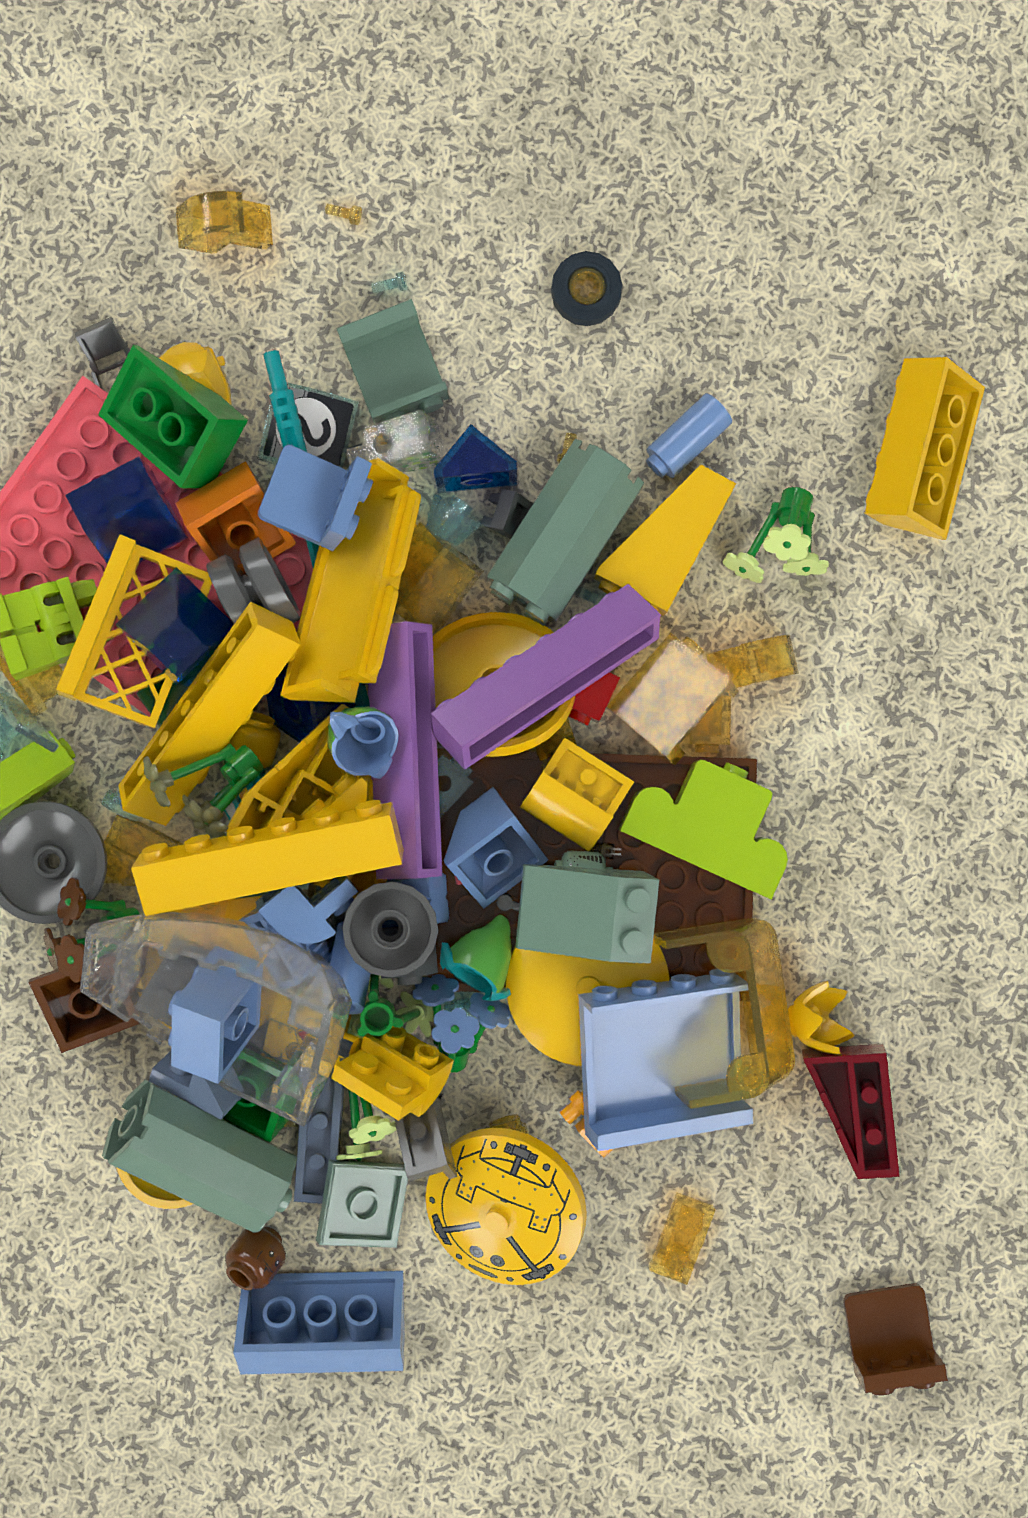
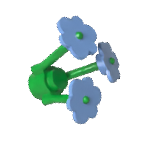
M436 974L432 978L422 977V983L414 984L413 998L422 1000L426 1006H432L434 1028L432 1029L431 1037L433 1043L438 1046L439 1052L454 1060L451 1069L452 1073L459 1072L466 1067L469 1054L476 1053L478 1042L486 1028L493 1029L496 1025L506 1028L509 1024V1018L512 1016L507 1004L500 1002V1000H483L481 998L484 994L473 993L470 997L471 1005L469 1012L472 1016H466V1012L462 1008H455L452 1012L442 1010L441 1004L452 1001L455 997L454 992L459 989L457 980L446 979L442 974Z

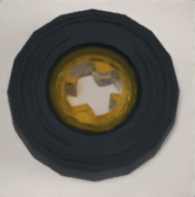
M583 251L570 255L560 263L553 275L551 295L555 308L563 318L575 325L592 326L602 323L613 315L620 303L623 285L620 273L610 259L600 253ZM586 280L593 282V290L598 289L597 293L590 292L587 297L580 295L581 288H575L577 285L583 286Z

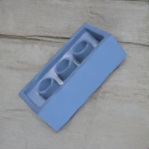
M403 1271L276 1274L264 1288L241 1289L233 1351L240 1375L403 1371L405 1319Z

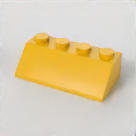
M947 357L904 358L901 372L896 379V391L891 411L886 418V430L881 450L876 458V470L871 489L866 497L864 514L883 525L946 540L985 386Z

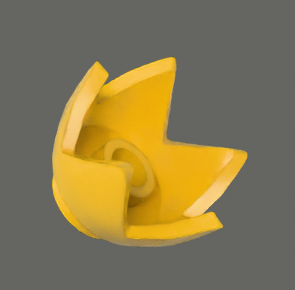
M828 981L820 982L803 991L795 999L794 1004L789 1006L787 1011V1024L791 1034L794 1037H798L803 1044L812 1049L840 1054L839 1047L834 1045L841 1044L855 1035L830 1018L829 1014L846 997L848 991L831 988Z

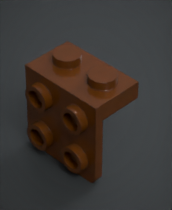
M905 1284L853 1292L845 1295L843 1303L854 1374L865 1393L884 1396L892 1394L898 1388L929 1389L934 1387L937 1382L948 1381L945 1363L933 1347L925 1291L919 1284Z

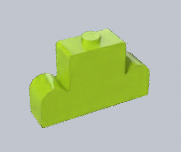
M705 760L694 761L674 804L670 794L662 788H642L631 799L618 828L619 831L771 900L788 861L787 852L782 844L768 838H754L772 799L773 794L771 790L747 780L746 777L749 772L730 763H726L724 768H721Z

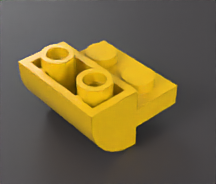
M564 737L519 808L585 850L590 851L609 825L614 813L634 781Z
M392 1026L390 1031L381 1036H373L367 1033L363 1037L360 1050L335 1064L331 1079L399 1121L410 1112L420 1117L428 1110L442 1091L451 1072L454 1060L439 1052L435 1046L426 1044L409 1034L403 1027L397 1028Z

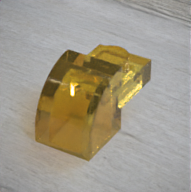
M790 635L756 640L706 654L715 693L799 674Z

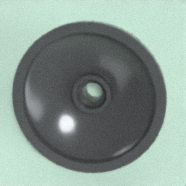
M43 801L18 807L0 820V905L6 911L19 919L31 923L51 924L63 921L57 914L58 904L61 900L60 892L63 886H67L68 880L72 877L79 880V887L83 888L86 899L95 900L102 889L107 873V851L99 830L86 815L66 804ZM53 853L60 858V864L57 868H53L49 864V857Z

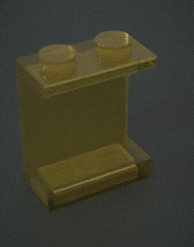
M670 633L607 707L664 757L676 765L685 755L679 744L725 691L733 698L739 691L731 681L735 675L718 660H715L711 665L701 657L705 651L692 639L686 636L681 641Z

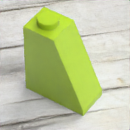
M48 731L0 762V820L16 808L34 803L73 773L75 765L73 759L76 756L64 738L57 740L53 733Z

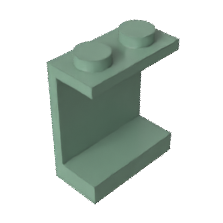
M412 299L336 328L374 425L378 424L379 426L380 424L385 425L389 423L400 425L404 423L403 420H395V418L404 417L403 419H406V415L419 410L422 414L434 412L443 407L444 400L449 399L445 381L443 382L420 326Z

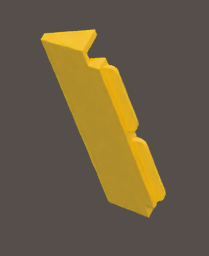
M378 457L369 461L372 463L367 478L372 479L373 484L365 502L358 501L354 514L360 516L352 538L350 540L344 538L334 551L319 545L297 629L301 645L296 658L288 664L281 691V696L289 700L355 703L359 683H376L398 599L400 580L406 565L421 502V494L407 486L409 476Z

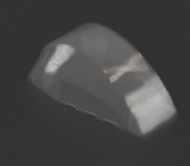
M165 912L145 916V914L131 915L94 923L89 927L85 936L80 991L125 1022H128L131 1017L150 1029L146 1036L159 1045L164 1040L168 1041L172 1030V1016L168 1013L170 1001L176 991L183 990L190 982L198 964L199 967L217 971L220 966L236 969L237 977L262 985L259 1028L218 1085L303 1127L306 1125L338 1058L352 1005V999L343 978L321 955L286 936L266 928L216 915Z

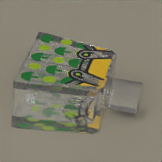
M423 410L367 426L363 429L365 443L347 447L350 465L357 456L367 461L378 457L402 473L447 464L439 425Z

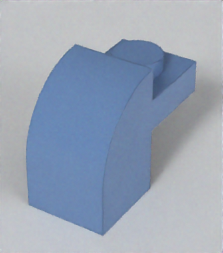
M347 876L333 878L311 898L297 885L268 891L255 903L258 912L281 936L293 942L311 944L326 940L336 933L328 917L332 914L339 916L345 912L354 901L353 896L358 890Z

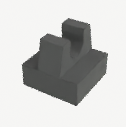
M502 489L501 493H491L488 501L496 505V510L493 517L483 516L481 524L511 539L534 503L516 491Z

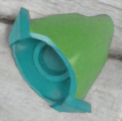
M503 915L496 916L482 928L475 929L463 936L451 948L448 943L442 942L440 955L442 969L446 967L456 978L472 988L485 993L481 999L497 1001L511 995L510 989L504 988L511 960L510 925L506 917Z

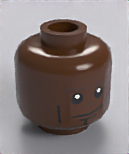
M263 1227L259 1232L245 1229L225 1254L226 1274L231 1282L244 1290L266 1287L286 1260V1251L280 1234L270 1227Z

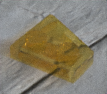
M122 812L117 814L104 841L107 851V873L104 883L136 886L131 867L144 848L159 843H166L168 847L183 845V843L133 819V817L127 818L128 815L125 813L123 816Z

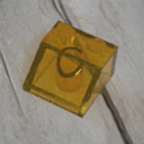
M419 522L414 529L406 565L402 572L395 612L406 621L432 625V634L435 635L443 627L484 570L423 522Z

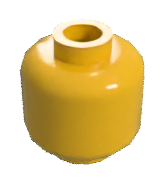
M253 711L249 721L245 725H241L233 735L230 744L236 750L246 745L258 757L263 767L267 768L273 764L281 732L274 725L275 720L272 717Z

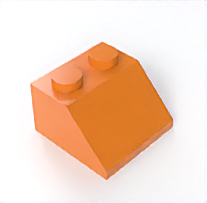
M246 461L176 502L186 528L210 562L226 554L236 561L243 574L246 572L239 557L240 546L259 537L272 558L296 544L290 532L259 518L258 510L265 490Z

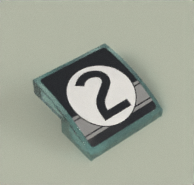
M287 383L288 389L293 390L294 400L297 405L307 452L343 468L359 402L321 390ZM270 402L257 459L276 465L283 447Z

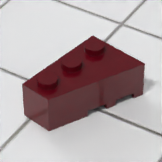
M883 1043L840 1046V1054L826 1053L815 1049H802L804 1063L810 1072L857 1179L900 1177L887 1052Z

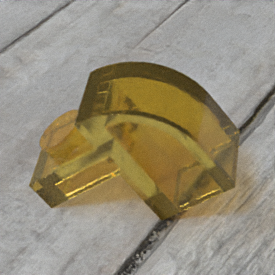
M205 192L188 198L175 208L178 246L181 249L215 254L229 244L257 249H267L273 245L270 205L245 201L242 199V192Z

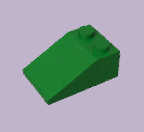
M132 345L98 414L180 488H201L215 480L248 422L246 417L220 395L138 345Z

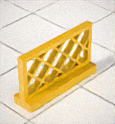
M119 534L57 685L56 691L58 694L155 729L213 584L208 572L137 545L135 540ZM144 558L157 563L164 578L142 587L135 573L140 559ZM166 567L177 571V573L169 576ZM186 576L203 582L199 595L184 602H181L173 585V581ZM133 579L137 589L127 593ZM167 584L176 605L154 613L145 593ZM140 595L149 616L126 625L120 612L122 603ZM194 605L191 615L188 617L184 608ZM180 611L186 624L183 634L166 640L157 619ZM116 618H118L121 627L111 631ZM152 622L161 643L139 652L129 631ZM125 633L134 654L110 663L104 650L107 640ZM179 642L175 655L173 656L169 646ZM165 649L171 662L169 670L151 679L142 657ZM102 655L106 666L96 669ZM137 660L146 681L123 690L114 669ZM109 671L118 693L104 699L87 694L86 692L92 678ZM164 680L158 695L154 684ZM149 687L156 701L150 717L132 711L126 696ZM121 698L126 708L111 702Z

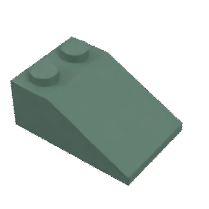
M523 864L516 948L609 962L651 963L659 879L644 871Z

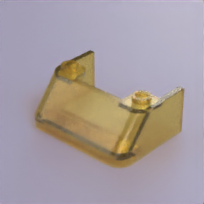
M747 918L655 933V943L666 949L706 943L708 957L714 967L727 973L738 972V975L748 983V990L741 991L750 1054L736 1057L727 1068L726 1078L674 1087L676 1096L690 1109L755 1098L787 1078L794 1069L795 1054L778 939L774 927L765 920Z

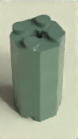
M578 439L573 441L487 575V581L491 583L489 587L491 589L490 593L509 606L514 600L525 607L524 615L542 626L546 625L548 621L556 624L644 485V482L639 477H637L634 483L628 478L632 470L625 463L592 444H589L586 450H582V441Z
M144 1080L127 1096L122 1108L128 1110L122 1121L115 1118L108 1130L102 1157L108 1160L109 1164L252 1232H259L265 1223L274 1217L276 1211L279 1213L283 1212L291 1201L293 1192L289 1186L291 1184L292 1172L297 1163L296 1155L265 1141L223 1118L221 1120L147 1080Z

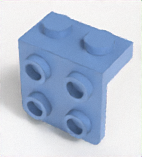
M287 445L280 453L259 507L258 516L269 524L334 551L344 538L350 540L356 530L360 516L355 515L354 512L358 501L364 503L372 487L373 480L367 478L372 463L357 456L348 469L345 470L295 446Z

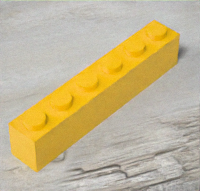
M253 602L248 604L119 783L118 787L123 811L164 826L169 823L175 813L182 811L185 806L182 796L185 794L188 797L195 786L205 780L210 766L175 780L174 785L166 788L167 790L165 791L171 806L163 807L157 802L155 793L150 790L151 781L144 774V757H149L152 765H156L158 773L164 770L172 772L218 753L229 745L231 738L239 727L249 721L254 707L262 696L272 690L277 676L286 664L291 663L296 658L301 643L292 621Z
M369 800L359 803L355 806L354 810L338 813V810L334 808L316 812L310 819L295 821L293 817H286L273 821L269 824L270 827L253 830L252 826H242L227 832V836L211 839L210 835L204 834L187 839L183 845L168 847L166 843H159L148 846L142 850V853H140L131 867L144 914L149 916L401 865L404 848L393 803L381 804L380 800Z

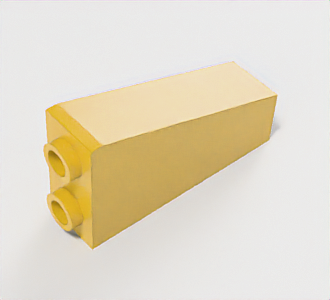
M700 464L599 566L594 577L595 580L600 582L598 588L608 594L616 592L629 584L664 616L668 612L736 483Z

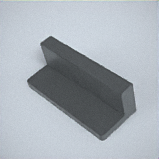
M439 1095L420 1117L410 1112L399 1121L394 1118L406 1176L410 1181L444 1172L449 1179L457 1177Z

